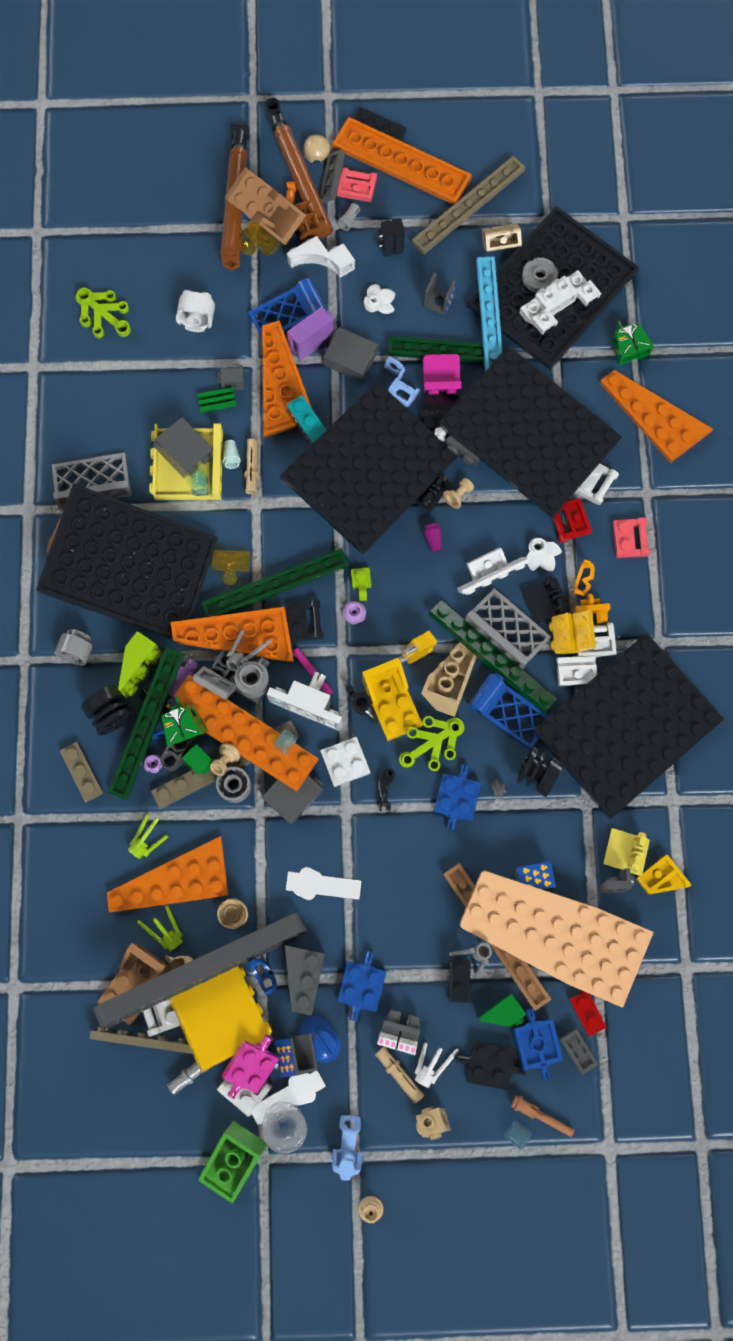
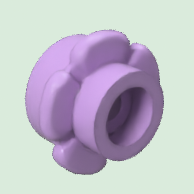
M156 754L149 755L144 760V768L148 772L157 773L163 767L160 756Z

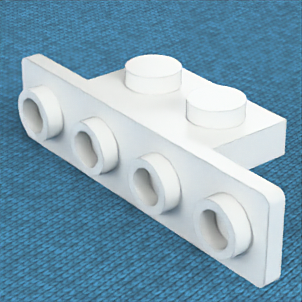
M497 548L466 563L473 581L458 587L457 590L465 595L475 592V588L490 585L492 580L504 578L509 575L508 572L514 569L515 571L523 569L525 564L529 563V559L520 557L507 563L502 548Z

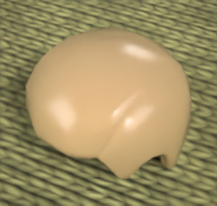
M312 135L305 141L302 152L309 162L312 163L315 160L322 162L323 159L328 157L331 147L325 137Z
M231 898L225 900L219 905L217 910L219 922L229 929L241 927L247 921V906L239 899Z

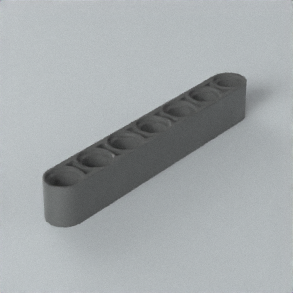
M224 650L220 652L210 670L217 674H222L225 679L229 680L233 671L228 668L227 664L222 662L230 651ZM197 736L184 740L185 745L181 749H177L176 744L167 745L160 759L162 766L171 772L178 770L182 764V757L188 753ZM174 757L175 763L172 766H167V759Z

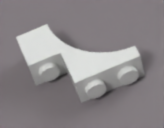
M317 236L306 240L304 244L292 248L287 253V262L291 268L300 264L316 263L332 269L339 277L355 269V259L344 244L335 246L328 252Z

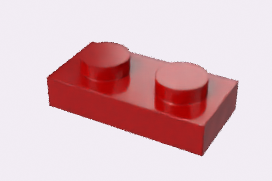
M583 991L569 998L588 1037L607 1028L589 993Z

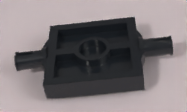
M474 1040L469 1056L461 1054L456 1056V1063L468 1064V1083L508 1090L512 1074L525 1076L526 1070H522L521 1066L514 1065V1047Z

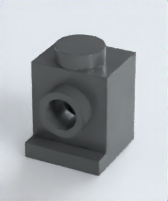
M239 365V368H221V372L217 373L218 383H221L222 389L233 387V390H244L243 365Z

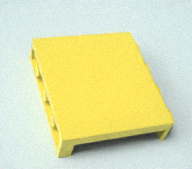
M155 424L154 431H151L152 442L167 429H159L158 424ZM214 424V428H193L213 448V451L210 455L212 458L205 465L200 464L198 466L199 469L192 476L187 475L183 478L155 448H151L153 465H150V475L153 476V482H150L149 490L155 500H222L223 429L221 424Z

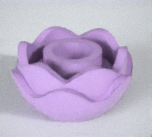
M349 602L343 609V618L352 625L363 622L366 617V608L360 602Z

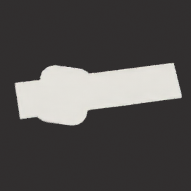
M305 867L300 873L288 872L286 890L294 891L296 895L306 900L313 899L316 894L359 900L361 881L322 876L321 873Z
M314 1071L311 1074L306 1073L292 1076L288 1081L289 1086L257 1103L258 1106L251 1113L257 1125L294 1104L303 1105L313 1102L316 1097L315 1092L326 1087L318 1071Z

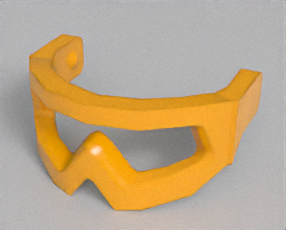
M584 560L582 562L574 585V594L584 596L589 592L591 585L588 581L594 578L595 571L591 561ZM590 568V576L582 579L586 584V588L584 591L578 589L583 569Z

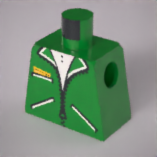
M626 319L616 323L618 330L615 331L612 342L618 365L651 354L654 345L640 324L629 326Z
M178 696L167 700L171 712L162 715V722L168 746L208 732L193 704L182 707Z

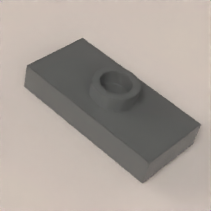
M577 1028L559 1038L581 1075L599 1065Z

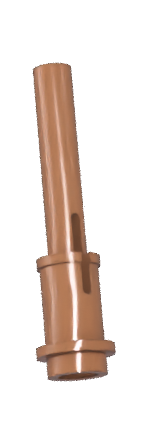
M516 1095L514 1097L511 1107L514 1108L515 1112L518 1110L531 1117V1119L537 1118L570 1137L573 1136L575 1130L541 1112L538 1110V1106L524 1100L523 1096Z

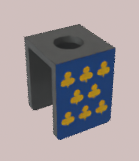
M434 273L425 291L424 308L446 316L455 296L456 281L453 280L447 293L436 288L437 273ZM435 298H443L444 303L436 305L434 303Z
M551 861L517 867L514 870L515 880L542 890H550L556 887Z
M311 1034L294 1036L293 1039H281L274 1042L276 1055L279 1057L280 1078L318 1071Z

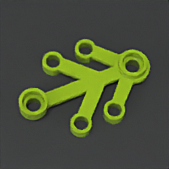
M81 288L77 291L76 300L81 305L80 323L83 327H89L91 325V319L88 316L89 306L94 309V327L92 332L96 338L104 336L102 317L115 327L119 336L126 337L130 334L131 328L129 323L124 320L118 321L108 312L119 311L121 314H126L129 311L127 302L114 303L116 295L111 290L92 293L87 288ZM95 300H106L109 304H98Z
M431 716L424 717L422 720L424 727L431 728L433 726L444 729L438 734L421 731L416 727L408 728L406 731L407 737L411 739L421 738L428 741L410 753H401L398 758L399 764L402 767H411L417 757L433 747L428 768L431 771H437L440 768L439 755L442 740L448 736L447 749L443 755L445 759L453 760L456 757L454 750L456 738L464 731V724L459 718H450L445 722L435 720ZM427 718L431 719L432 721L431 725L429 726L425 724V720ZM453 724L458 725V729L456 731L452 730ZM411 729H414L416 732L413 737L409 734ZM449 750L453 753V756L451 758L447 757V752ZM406 756H409L411 759L408 764L404 762ZM433 761L437 763V767L435 769L431 768V763Z

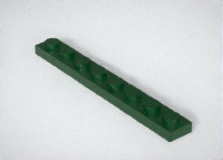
M341 548L201 603L207 617L226 615L348 568L349 564Z
M442 600L430 610L428 615L495 673L501 675L510 686L543 714L555 703L557 698Z
M168 647L165 648L108 793L128 800L185 654Z

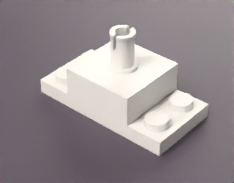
M314 672L309 686L293 681L288 695L285 694V690L279 687H275V689L269 687L267 697L270 703L340 731L343 725L342 717L339 716L340 713L329 709L331 704L330 695L320 691L326 678L325 675H319L318 672Z

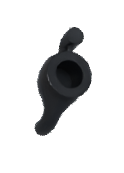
M351 685L346 686V692L352 698L351 705L358 714L367 716L372 724H376L378 720L373 712L370 697L365 693L356 694Z

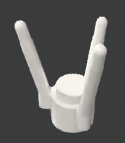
M425 1042L421 1050L418 1066L414 1072L417 1074L415 1081L429 1088L431 1083L434 1084L438 1076L453 1060L459 1049H455L435 1073L432 1069L442 1052V1048L438 1049L429 1067L424 1066L422 1069L427 1043Z

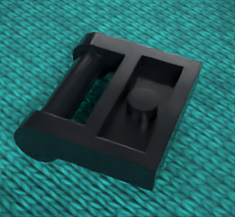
M319 600L286 604L290 642L324 638V633L321 631L319 613L321 604ZM312 609L313 633H308L306 610Z

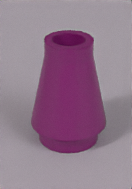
M435 523L424 526L425 531L423 533L431 548V552L442 550L441 527H439V524Z

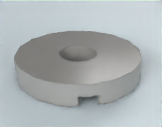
M535 258L527 262L523 268V283L533 292H538L541 288H547L555 279H558V270L554 263L546 258ZM542 272L545 277L538 278L536 273Z

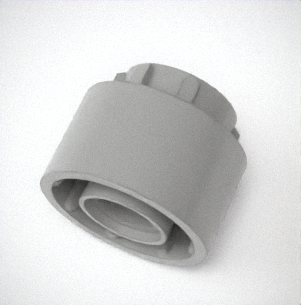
M70 629L66 634L61 635L54 654L66 662L84 666L93 648L90 644L91 638L81 631Z
M245 662L238 667L235 673L236 686L245 697H260L269 688L268 672L258 662ZM250 676L258 678L253 684L247 682Z
M228 767L225 773L216 779L217 791L227 802L239 803L245 800L251 792V780L247 773L239 767ZM237 780L239 782L238 788L234 790L229 789V783Z

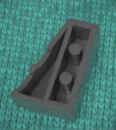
M285 945L291 1011L312 1016L325 954Z

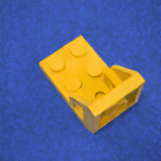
M399 657L362 672V682L367 695L371 699L372 707L387 742L405 735L410 727H416L417 729L423 727L408 692L409 687Z

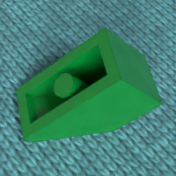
M197 744L182 757V762L197 776L201 774L205 776L211 770L210 765L213 760Z
M508 994L477 1018L480 1022L517 1027L524 1021L523 1017L526 1013L514 996Z

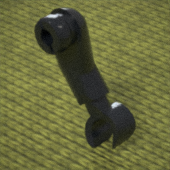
M391 768L383 772L377 783L378 797L381 800V804L378 807L380 812L382 811V805L387 806V813L391 810V805L387 801V790L395 778V771Z

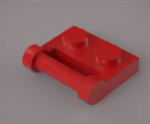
M580 498L567 501L559 510L564 512L571 532H565L559 512L553 517L559 534V543H565L592 533Z

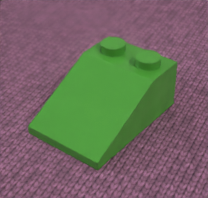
M233 1121L221 1137L198 1181L233 1204L268 1143Z

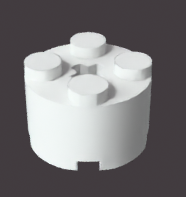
M183 291L178 303L177 323L179 325L182 323L185 325V329L193 332H203L208 327L210 329L215 310V303L211 299L212 296L206 292Z

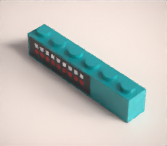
M303 395L287 404L288 415L311 446L326 431L325 427Z

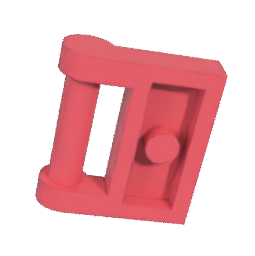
M343 167L337 196L372 202L377 182V173L372 172V174L351 171Z
M647 518L613 521L616 558L651 555L646 532ZM633 527L639 528L641 549H636Z

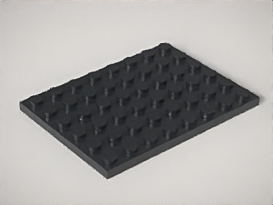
M556 206L522 243V246H519L496 272L501 333L549 370H552L637 274L640 267ZM535 258H546L552 261L558 270V279L564 276L567 278L576 271H579L587 282L591 280L601 292V296L590 301L587 306L576 297L575 302L553 315L558 323L556 326L546 330L544 334H541L534 325L525 321L519 313L520 308L535 299L537 293L529 290L522 280L523 268L527 262ZM542 272L536 273L538 278L545 277ZM478 291L467 303V307L481 317Z
M510 346L500 354L438 423L441 429L477 456L478 459L552 519L622 438L620 434Z
M377 381L306 449L279 478L356 550L364 555L437 479V475L443 473L458 456L448 450L447 446Z
M73 483L35 592L173 639L171 622L190 620L193 617L218 537Z
M646 632L532 731L554 756L565 761L563 767L610 820L721 723L724 718Z

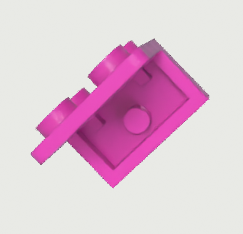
M459 355L424 356V392H428V395H438L439 392H446V394L452 395L460 392Z

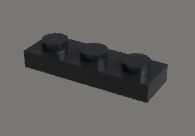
M362 107L359 108L354 117L355 120L399 141L402 140L406 133V127Z

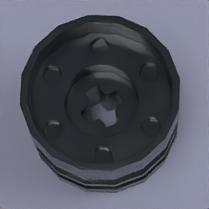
M109 685L96 691L81 705V709L86 717L94 719L92 726L96 728V732L100 736L119 729L134 714L132 709L128 708L127 702H120L123 696L115 685Z
M534 746L526 755L518 770L516 783L521 784L526 777L528 780L525 787L528 788L532 782H535L534 792L546 798L553 788L565 761L553 755L546 762L544 761L546 751L543 750L538 758L536 755L539 748Z

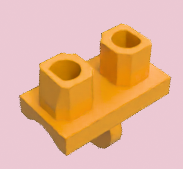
M587 594V599L581 600V606H576L573 613L591 610L593 615L596 616V623L602 624L608 621V612L611 608L610 603L600 604V598L594 599L593 594Z

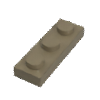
M75 742L60 750L84 801L87 803L104 794L79 743Z

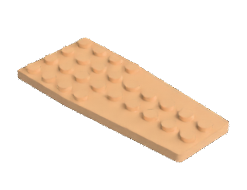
M488 871L480 873L460 921L462 929L490 942L494 946L568 985L622 1008L654 933L597 907Z

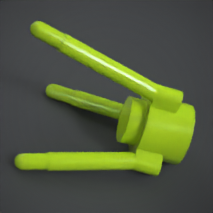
M146 814L134 839L130 842L131 846L128 848V851L138 859L143 855L147 857L152 850L168 838V835H165L147 849L148 844L144 841L159 821L158 817L155 818L140 839L139 837L150 817L149 814Z
M165 905L175 933L172 930L168 933L157 918H154L153 921L164 934L162 938L140 920L137 923L155 938L164 949L168 948L171 952L183 943L181 940L183 935L179 931L169 905Z

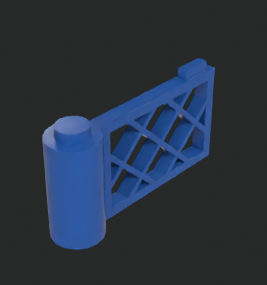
M306 278L301 280L296 287L249 311L248 314L262 338V326L270 324L267 322L269 315L277 316L276 321H280L281 318L289 319L288 325L282 326L285 333L320 307H323L326 312L328 309L312 280ZM295 294L297 298L295 304L287 303V298ZM275 304L281 305L279 313L270 311L271 307ZM285 306L293 308L291 316L282 314ZM297 309L304 311L306 314L301 318L294 317ZM260 312L265 313L263 321L256 320L254 315Z
M494 673V675L489 674L468 703V707L531 750L539 738L533 733V739L529 744L523 739L522 732L536 728L533 716L540 715L546 719L551 713L546 711L543 714L528 700L505 685L503 682L504 678L497 673ZM505 691L512 695L513 703L503 704L502 696ZM517 705H526L529 714L519 716ZM514 706L516 716L506 718L504 707ZM494 708H501L502 718L495 719L489 715ZM530 717L531 728L521 729L520 718ZM516 719L518 730L511 731L507 727L506 720Z

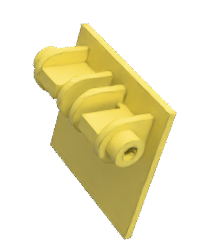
M611 828L603 864L620 870L630 868V873L642 876L650 840L647 839L645 833L640 832L636 836Z

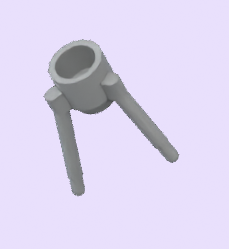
M242 629L231 651L226 655L229 658L226 661L228 668L236 672L240 665L252 659L270 644L271 639L245 657L241 652L234 653L244 634Z
M479 942V945L474 948L451 952L449 955L473 954L476 960L482 962L475 972V975H479L484 966L489 963L488 958L492 955L490 942Z

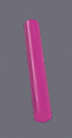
M299 648L295 649L292 653L313 678L314 672H317ZM324 681L321 689L324 693L331 695L333 691Z

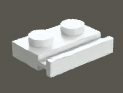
M596 656L557 658L558 686L586 685L597 675Z

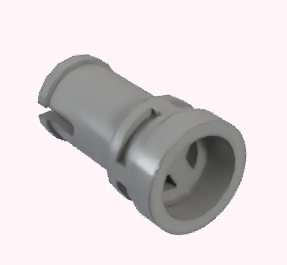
M351 203L346 213L338 220L337 224L342 230L349 231L353 220L360 212L359 206Z

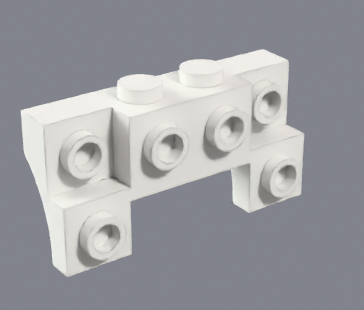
M576 271L567 278L564 276L561 279H555L545 289L541 288L536 293L535 299L522 306L519 313L525 321L534 325L541 334H544L546 330L556 326L558 323L553 315L575 302L576 297L587 306L590 301L596 297L599 298L601 292L591 280L587 282L582 274Z

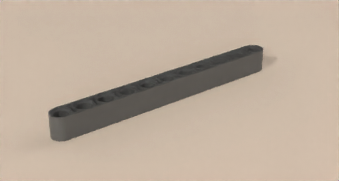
M298 913L291 914L94 1007L93 1011L101 1029L109 1028L304 935L307 929Z

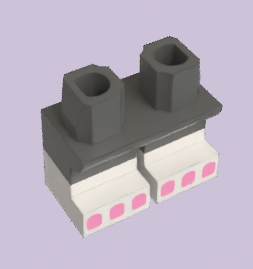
M391 1009L387 1020L384 1019L377 1044L395 1049L399 1032L401 1031L397 1050L415 1055L420 1029H418L420 1018L409 1015L406 1025L399 1024L401 1012Z

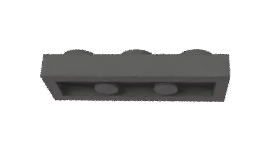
M341 149L328 155L319 195L323 204L334 200L337 196L345 152Z

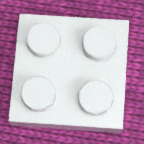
M357 737L320 750L334 787L370 774Z

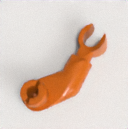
M286 182L288 188L286 198L294 204L295 192H297L295 182Z

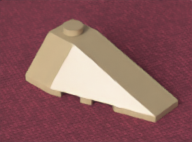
M461 642L438 665L437 669L428 676L421 693L437 711L454 717L477 657Z

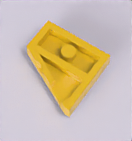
M668 855L662 857L643 872L642 876L636 878V881L648 895L687 888L692 885Z

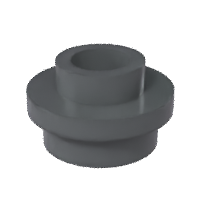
M495 779V782L491 783L496 798L500 796L503 798L505 797L504 793L507 792L503 781L500 782L499 779Z

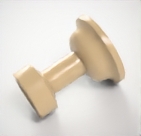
M463 478L459 482L460 487L456 491L446 490L443 493L445 501L455 509L461 507V496L465 492L470 493L474 489V485L467 478Z
M224 743L219 747L220 760H214L210 765V769L215 775L222 776L227 770V763H236L240 760L241 756L238 749L228 743Z
M375 1196L363 1198L358 1207L359 1215L368 1223L376 1222L383 1214L382 1202Z

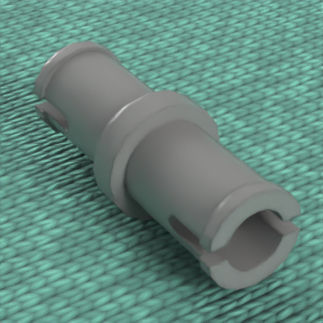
M197 1062L187 1069L184 1068L178 1077L167 1084L169 1090L174 1095L187 1084H192L194 1079L201 1074Z

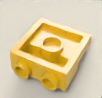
M591 610L573 614L565 613L552 617L549 629L554 637V640L551 642V648L555 654L565 656L596 648L593 613Z

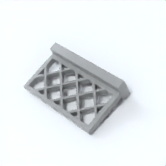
M125 452L52 465L53 495L58 508H65L73 485L67 481L71 474L78 477L74 481L75 484L78 485L84 480L88 483L85 488L112 498L132 496ZM122 459V464L118 468L111 465L115 460ZM97 463L104 464L100 471L93 468ZM79 466L86 467L82 474L75 471ZM108 468L115 471L110 477L103 474ZM66 469L68 472L61 477L57 474V470ZM90 470L96 473L92 480L85 477ZM121 474L124 476L125 481L116 482L114 478ZM100 477L107 480L104 484H95ZM63 483L70 486L66 491L59 492V488Z
M495 588L465 618V621L522 669L551 639L549 634ZM494 595L500 600V605H490V598ZM500 609L501 618H492L491 610ZM504 609L513 611L514 618H505ZM479 610H487L488 618H481L477 612ZM492 622H502V630H495L492 627ZM505 622H515L516 630H506ZM518 622L527 623L529 630H519ZM506 634H516L517 643H510L507 640ZM520 634H529L530 642L520 643ZM533 634H540L544 640L542 642H533ZM521 646H530L531 654L528 657L521 652Z

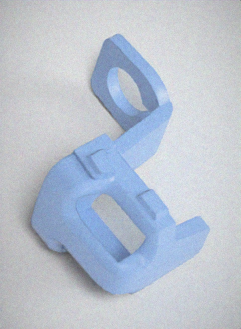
M389 356L384 367L398 377L391 384L388 391L403 406L409 407L417 397L420 389L416 388L414 390L401 381L405 368L399 361ZM390 363L395 364L399 370L393 369ZM399 389L404 390L410 394L409 399L406 400L397 394L396 391Z
M341 1115L339 1128L343 1131L341 1149H333L331 1162L333 1171L340 1175V1179L349 1181L353 1175L359 1174L363 1163L362 1152L355 1151L357 1132L361 1129V1118L358 1116ZM352 1121L356 1125L350 1129L345 1125V1122Z

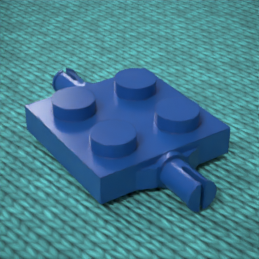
M461 765L459 776L443 774L434 813L443 814L449 818L447 830H450L451 827V831H454L457 820L464 819L473 822L481 782L472 781L467 778L469 770L467 765L466 767Z
M366 951L363 963L349 961L346 963L337 1002L345 1003L352 1007L349 1020L357 1022L360 1010L368 1009L377 1012L387 971L376 969L371 965L374 953Z
M534 1009L525 1010L528 1023L512 1029L522 1070L538 1068L541 1071L542 1081L550 1080L548 1066L555 1062L563 1061L553 1019L536 1021Z

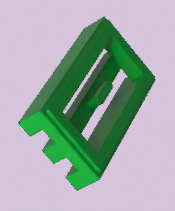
M233 387L197 394L201 413L236 406ZM230 399L232 400V401H229V402L218 403V402H221V401H224V400H230ZM218 403V404L203 406L204 404Z

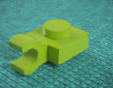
M370 568L351 569L352 587L359 590L360 601H367L366 588H371Z

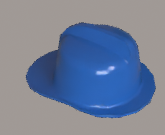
M312 1015L306 1018L300 1026V1035H312L316 1061L329 1063L335 1060L340 1053L341 1042L330 1023L319 1015Z

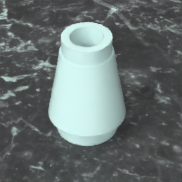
M227 440L224 443L222 462L228 469L237 468L241 462L235 441Z

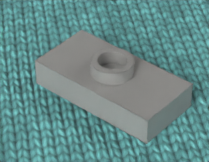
M205 666L193 677V681L224 699H227L236 688V684Z

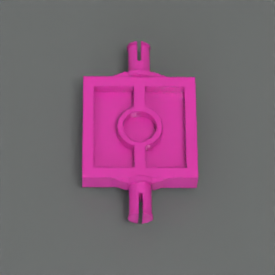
M265 1034L260 1044H252L244 1040L222 1073L224 1080L234 1084L228 1093L230 1098L235 1099L240 1089H247L257 1094L279 1061V1057L276 1054L267 1050V1047L273 1040L270 1035Z

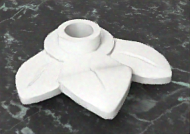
M378 284L371 285L367 289V296L364 299L365 309L369 312H376L378 310L383 314L393 312L394 307L390 303L395 298V292L390 289L381 290Z
M534 538L528 546L530 552L526 557L529 559L527 565L531 571L536 570L539 566L544 570L553 571L555 568L554 556L559 555L562 551L554 542H546L542 538ZM539 545L541 549L536 550L534 546Z

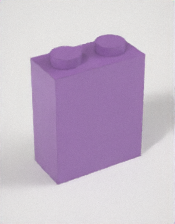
M320 307L287 331L289 348L299 361H302L327 343L334 332V317L329 311L326 312L323 307Z

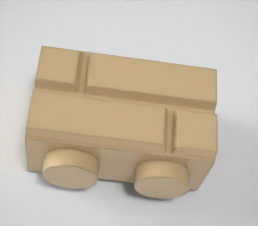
M518 224L482 229L484 249L486 252L522 246L521 229Z

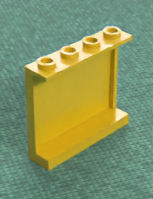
M241 965L169 999L201 1073L233 1057L244 1040L252 1044H259L265 1037V1034L270 1035L272 1033L269 1023L267 1021L264 1022L261 1016L263 1011L260 1004L255 1003L252 997L254 996V991L251 985H247L244 977H246V974Z

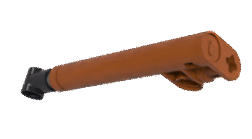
M274 97L268 98L265 101L266 118L271 123L276 140L303 201L295 204V206L306 214L297 228L301 234L299 239L301 243H304L306 240L316 236L319 239L327 237L333 232V227L292 131L287 125L280 107V101Z
M231 124L232 145L229 157L226 194L246 167L247 141L250 140L249 124ZM225 199L221 259L225 268L235 270L240 267L239 254L243 249L242 211Z

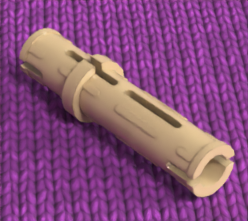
M257 439L247 440V466L244 473L246 478L245 492L251 495L257 493V479L259 478V472H257L259 441Z
M385 1046L378 1050L375 1056L384 1065L385 1071L393 1076L414 1104L421 1100L424 1094L399 1065L398 1059L395 1060Z

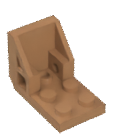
M246 167L224 197L284 245H286L306 216L292 202Z
M131 943L119 966L120 971L98 1000V1003L101 1004L169 972L171 967L140 944ZM139 1014L124 1020V1022L131 1026Z

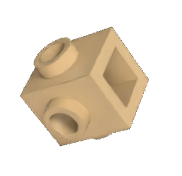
M428 1107L421 1110L422 1114L416 1116L418 1121L416 1122V1128L418 1133L422 1134V1137L435 1140L442 1137L441 1133L451 1130L445 1109L443 1108L433 1109V1107Z

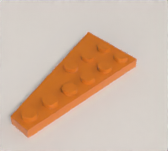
M280 321L262 326L264 438L297 427L287 413L288 403L303 395L311 407Z
M616 370L600 380L601 386L670 463L713 430V428Z
M285 607L171 622L173 643L219 651H231L240 631L243 629L244 634L234 653L241 652L244 655H249L267 640L271 639V643L254 657L289 663L294 662Z
M220 836L107 892L109 913L229 896L222 837Z

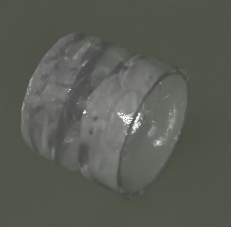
M277 1102L265 1111L262 1118L263 1136L266 1144L272 1150L278 1153H290L297 1150L303 1144L307 1136V1125L302 1111L296 1105L290 1102ZM285 1121H287L286 1123L288 1127H282V1129H280L279 1123H284Z

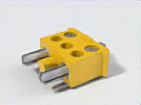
M430 630L412 639L401 653L402 656L399 657L401 663L407 661L410 665L424 658L433 650L437 640Z

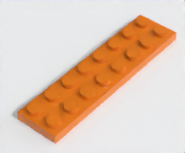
M348 117L332 143V148L336 150L341 149L346 155L453 205L459 201L472 177V174L350 117Z
M190 675L187 676L173 696V698L179 697L182 707L190 704L194 705L208 732L205 733L222 744L228 743L235 746L240 756L298 792L319 758L231 701L196 683Z

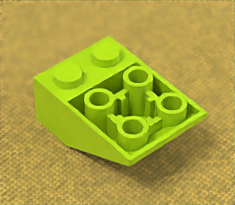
M138 631L126 645L118 690L126 699L136 693L138 684L141 680L144 681L148 677L150 668L158 664L162 654L154 642Z

